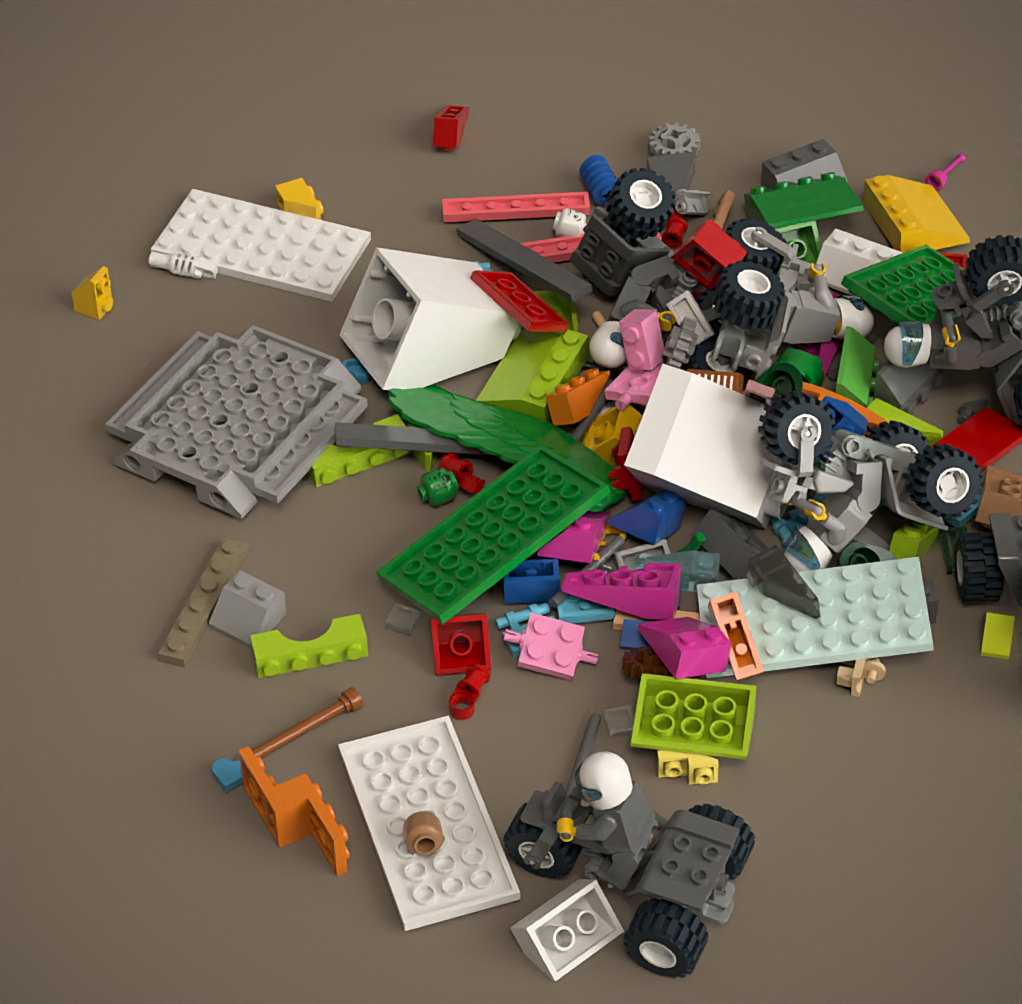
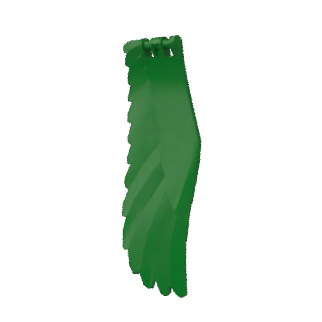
M435 384L423 388H393L388 390V404L401 413V418L418 426L428 428L430 432L436 435L457 439V442L462 445L480 448L484 453L499 456L501 460L513 464L519 462L542 444L608 484L611 493L588 511H602L630 494L629 489L620 490L611 486L612 481L616 480L609 479L608 477L609 472L614 469L612 465L557 426H553L552 423L528 414L485 404L459 394H454Z

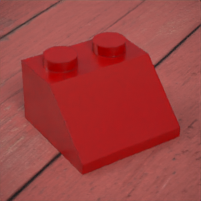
M708 218L692 232L670 258L709 291L717 285L723 269L730 263L736 264V261H741L747 251L736 240L729 237L718 224Z
M486 612L454 615L444 624L430 617L435 675L466 673L467 667L473 663H479V666L484 665L483 668L486 667V671L492 670Z

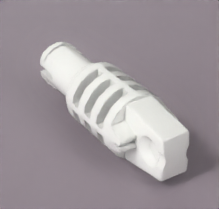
M152 251L149 257L150 267L167 269L174 275H185V277L201 279V277L215 279L218 273L216 263L198 256H188L181 253L167 255Z

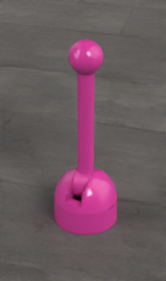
M959 153L956 156V160L943 171L940 169L931 171L926 176V184L932 185L936 191L944 187L947 183L946 174L959 162L965 161V154Z

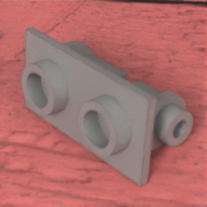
M680 189L675 192V209L679 214L704 216L709 212L710 208L705 197L710 195V192Z

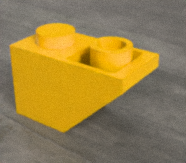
M303 178L275 185L276 201L280 210L321 220V214L324 213L320 200L315 199L312 187L307 186Z
M102 266L86 276L71 292L74 311L100 320L106 312L111 310L113 298L107 267Z

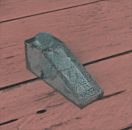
M692 550L637 558L634 570L644 569V564L681 563V590L697 592L698 584L718 581L720 553Z

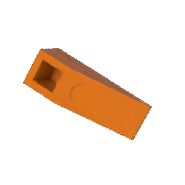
M598 368L589 369L583 372L584 376L573 377L569 379V383L554 387L555 391L546 395L553 426L574 424L589 416L610 376V370L599 372Z

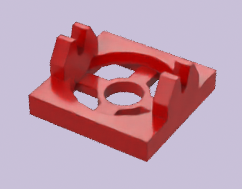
M629 426L621 428L620 442L612 448V454H618L615 457V463H619L621 466H616L612 469L608 477L609 479H616L612 481L611 486L620 490L629 489L632 501L642 499L644 486L624 466L635 438L633 430Z

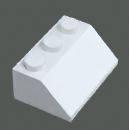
M835 229L823 243L816 264L821 265L823 263L826 265L827 268L824 275L827 277L828 287L852 295L847 288L841 285L845 275L902 254V252Z
M578 879L510 927L523 953L552 981L561 978L624 932L596 879Z

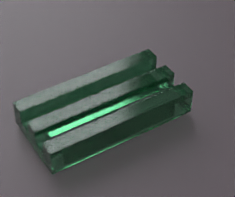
M966 527L948 528L947 531L939 528L938 535L947 575H951L952 571H955V563H952L947 535L950 536L955 560L956 534L967 533Z

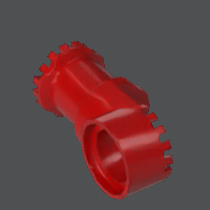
M675 208L666 224L667 230L661 237L662 242L670 247V249H676L682 245V236L688 229L687 222L681 218L684 214H679Z
M447 453V455L445 454L444 457H441L442 461H439L441 464L438 467H442L447 471L451 470L459 487L474 494L482 490L486 481L472 475L474 469L471 462L458 459L455 453Z
M479 663L469 665L466 670V676L457 683L454 692L449 698V712L453 718L466 720L474 715L475 703L481 694L480 689L491 678L489 670L486 671V667L483 668L484 665L479 666ZM462 702L469 705L463 709L455 707L456 704Z

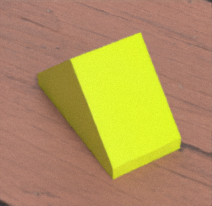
M987 611L981 656L1009 660L1015 621L1014 614Z

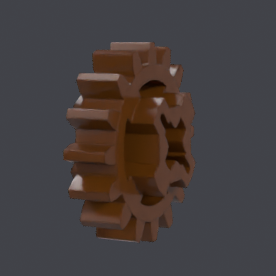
M651 647L631 648L630 652L624 653L622 670H624V674H631L630 678L632 679L641 678L642 673L673 677Z

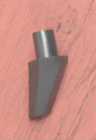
M979 398L962 404L958 408L960 413L958 422L962 424L982 410L989 401Z

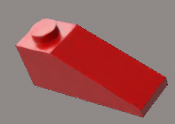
M446 105L434 117L433 146H439L440 150L451 151L458 147L461 143L470 107Z

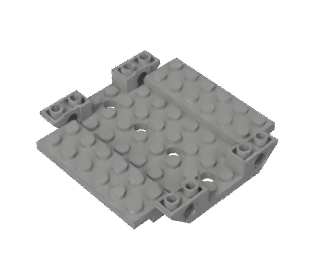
M254 325L233 338L216 332L211 337L197 331L105 423L106 432L131 442L112 460L114 465L154 482L166 472L196 485L198 501L242 519L257 503V498L253 494L278 504L312 468L314 462L325 450L335 443V422L353 423L368 407L367 398L357 395L362 390L361 385L338 358Z

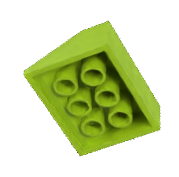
M570 329L566 333L521 331L519 336L512 342L504 358L498 364L476 401L528 414L550 422L551 415L546 395L554 392V387L569 383V379L578 376L589 358L588 335Z
M642 673L631 747L747 760L755 713L756 686L689 678L675 679L671 676Z

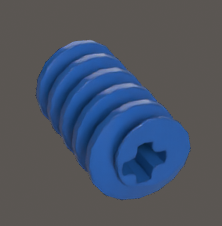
M592 155L584 160L579 172L595 203L605 207V203L617 178L605 157Z

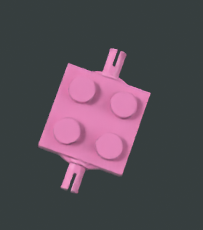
M662 361L652 370H629L627 366L605 389L606 399L615 400V406L619 410H624L630 403L647 406L662 364L665 363Z
M530 613L527 627L523 633L506 629L503 641L519 644L520 656L517 664L518 667L572 681L575 667L579 661L596 666L599 655L598 653L582 650V638L585 627L535 613Z

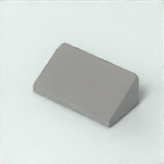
M666 539L661 540L655 545L649 543L615 552L611 556L617 570L621 566H628L629 570L644 569V564L673 563Z

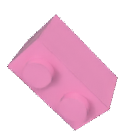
M634 309L619 321L629 370H652L666 358L665 355H662L664 344L657 310Z

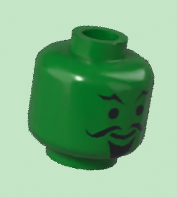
M442 467L423 474L420 478L421 486L417 487L421 500L423 502L428 501L433 507L453 500L456 496V491L459 490L453 472L451 470L447 471Z

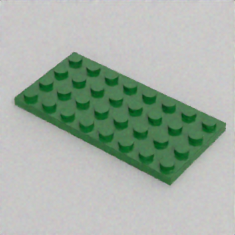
M541 444L377 570L376 574L380 581L444 624L610 494L609 486Z

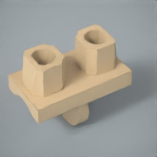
M879 658L844 661L842 664L855 667L839 666L837 685L851 687V696L860 697L864 678L870 684L882 680L885 676L886 668L880 663Z

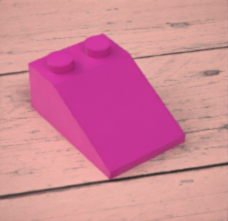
M688 616L638 624L637 629L675 679L726 671L732 643L718 626Z

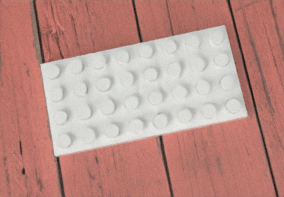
M192 189L152 246L151 252L154 251L167 255L181 253L188 256L193 255L194 257L206 258L207 261L216 263L219 274L333 302L371 241V232Z
M449 716L338 744L340 757L405 931L520 900L519 888ZM419 811H428L435 814L440 820L444 835L443 844L440 849L427 856H419L412 853L406 846L403 834V826L406 819Z

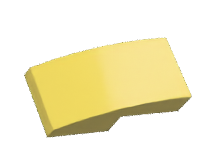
M666 750L657 751L658 778L687 776L689 785L718 782V759L701 754Z

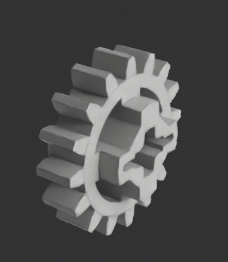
M675 122L674 125L666 123L664 128L657 126V131L652 130L651 136H649V152L654 153V156L695 152V156H697L698 150H700V134L695 133V128L687 129V124H684L682 127L679 126L678 122Z
M685 316L680 322L679 327L673 326L662 355L667 356L665 365L680 369L682 363H688L699 335L694 334L697 326L696 320Z

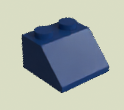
M661 491L609 519L608 524L655 545L680 529L687 501L678 497L675 492Z

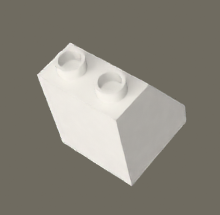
M376 247L339 336L382 390L423 388L504 358L511 341L519 336L522 325L470 279L473 271H484L478 263Z
M662 364L624 466L648 491L654 493L672 491L678 497L686 500L687 504L708 511L712 509L763 529L767 528L771 516L780 519L788 504L780 503L771 498L772 484L778 478L779 472L761 464L763 458L779 463V458L770 453L765 448L766 445L762 444L760 438L764 435L758 432V427L763 424L759 421L760 415H765L766 411L763 409L766 404L691 372Z

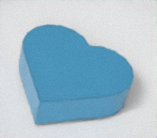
M358 358L347 359L342 362L360 385L370 382L371 375Z
M222 758L213 763V777L226 793L242 784L239 760L232 762L229 759Z

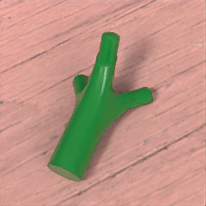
M698 532L688 545L677 552L671 553V557L676 558L690 554L691 564L696 565L697 551L706 540L705 535Z

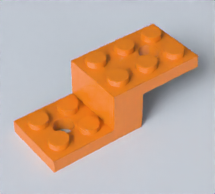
M249 746L238 750L243 788L278 847H284L312 835L336 876L347 873V859L350 858L345 841L348 840V835L344 826L336 823L331 805L323 802L318 784L316 782L312 783L305 773L276 785L274 778L271 775L267 776L264 772L265 766L259 755L255 756Z

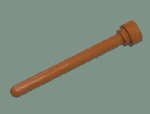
M350 687L341 693L336 703L254 748L252 752L255 756L259 755L262 758L343 711L346 713L349 711L354 712L363 707V702L355 688Z

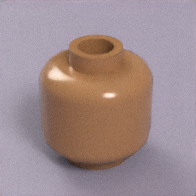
M419 811L410 815L404 822L403 834L405 843L412 853L419 856H427L440 849L443 844L444 835L440 820L435 814L428 811Z

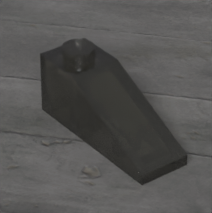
M777 545L747 559L749 570L746 572L747 579L753 587L757 586L763 595L814 619L821 617L817 596Z

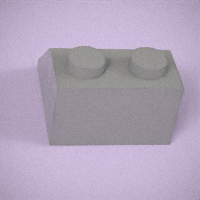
M239 570L223 587L210 618L209 627L251 648L250 635L271 631L287 615L285 593Z

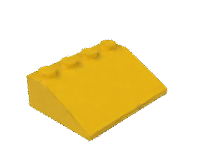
M879 175L874 178L865 179L864 205L895 250L904 253L925 244L937 250L970 243L969 236L932 185L891 175Z

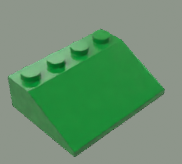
M835 172L823 173L821 178L812 180V177L797 179L798 183L789 184V181L774 183L773 188L768 189L765 186H756L751 188V192L744 193L747 219L762 221L774 228L864 211L862 203L846 179L835 175Z

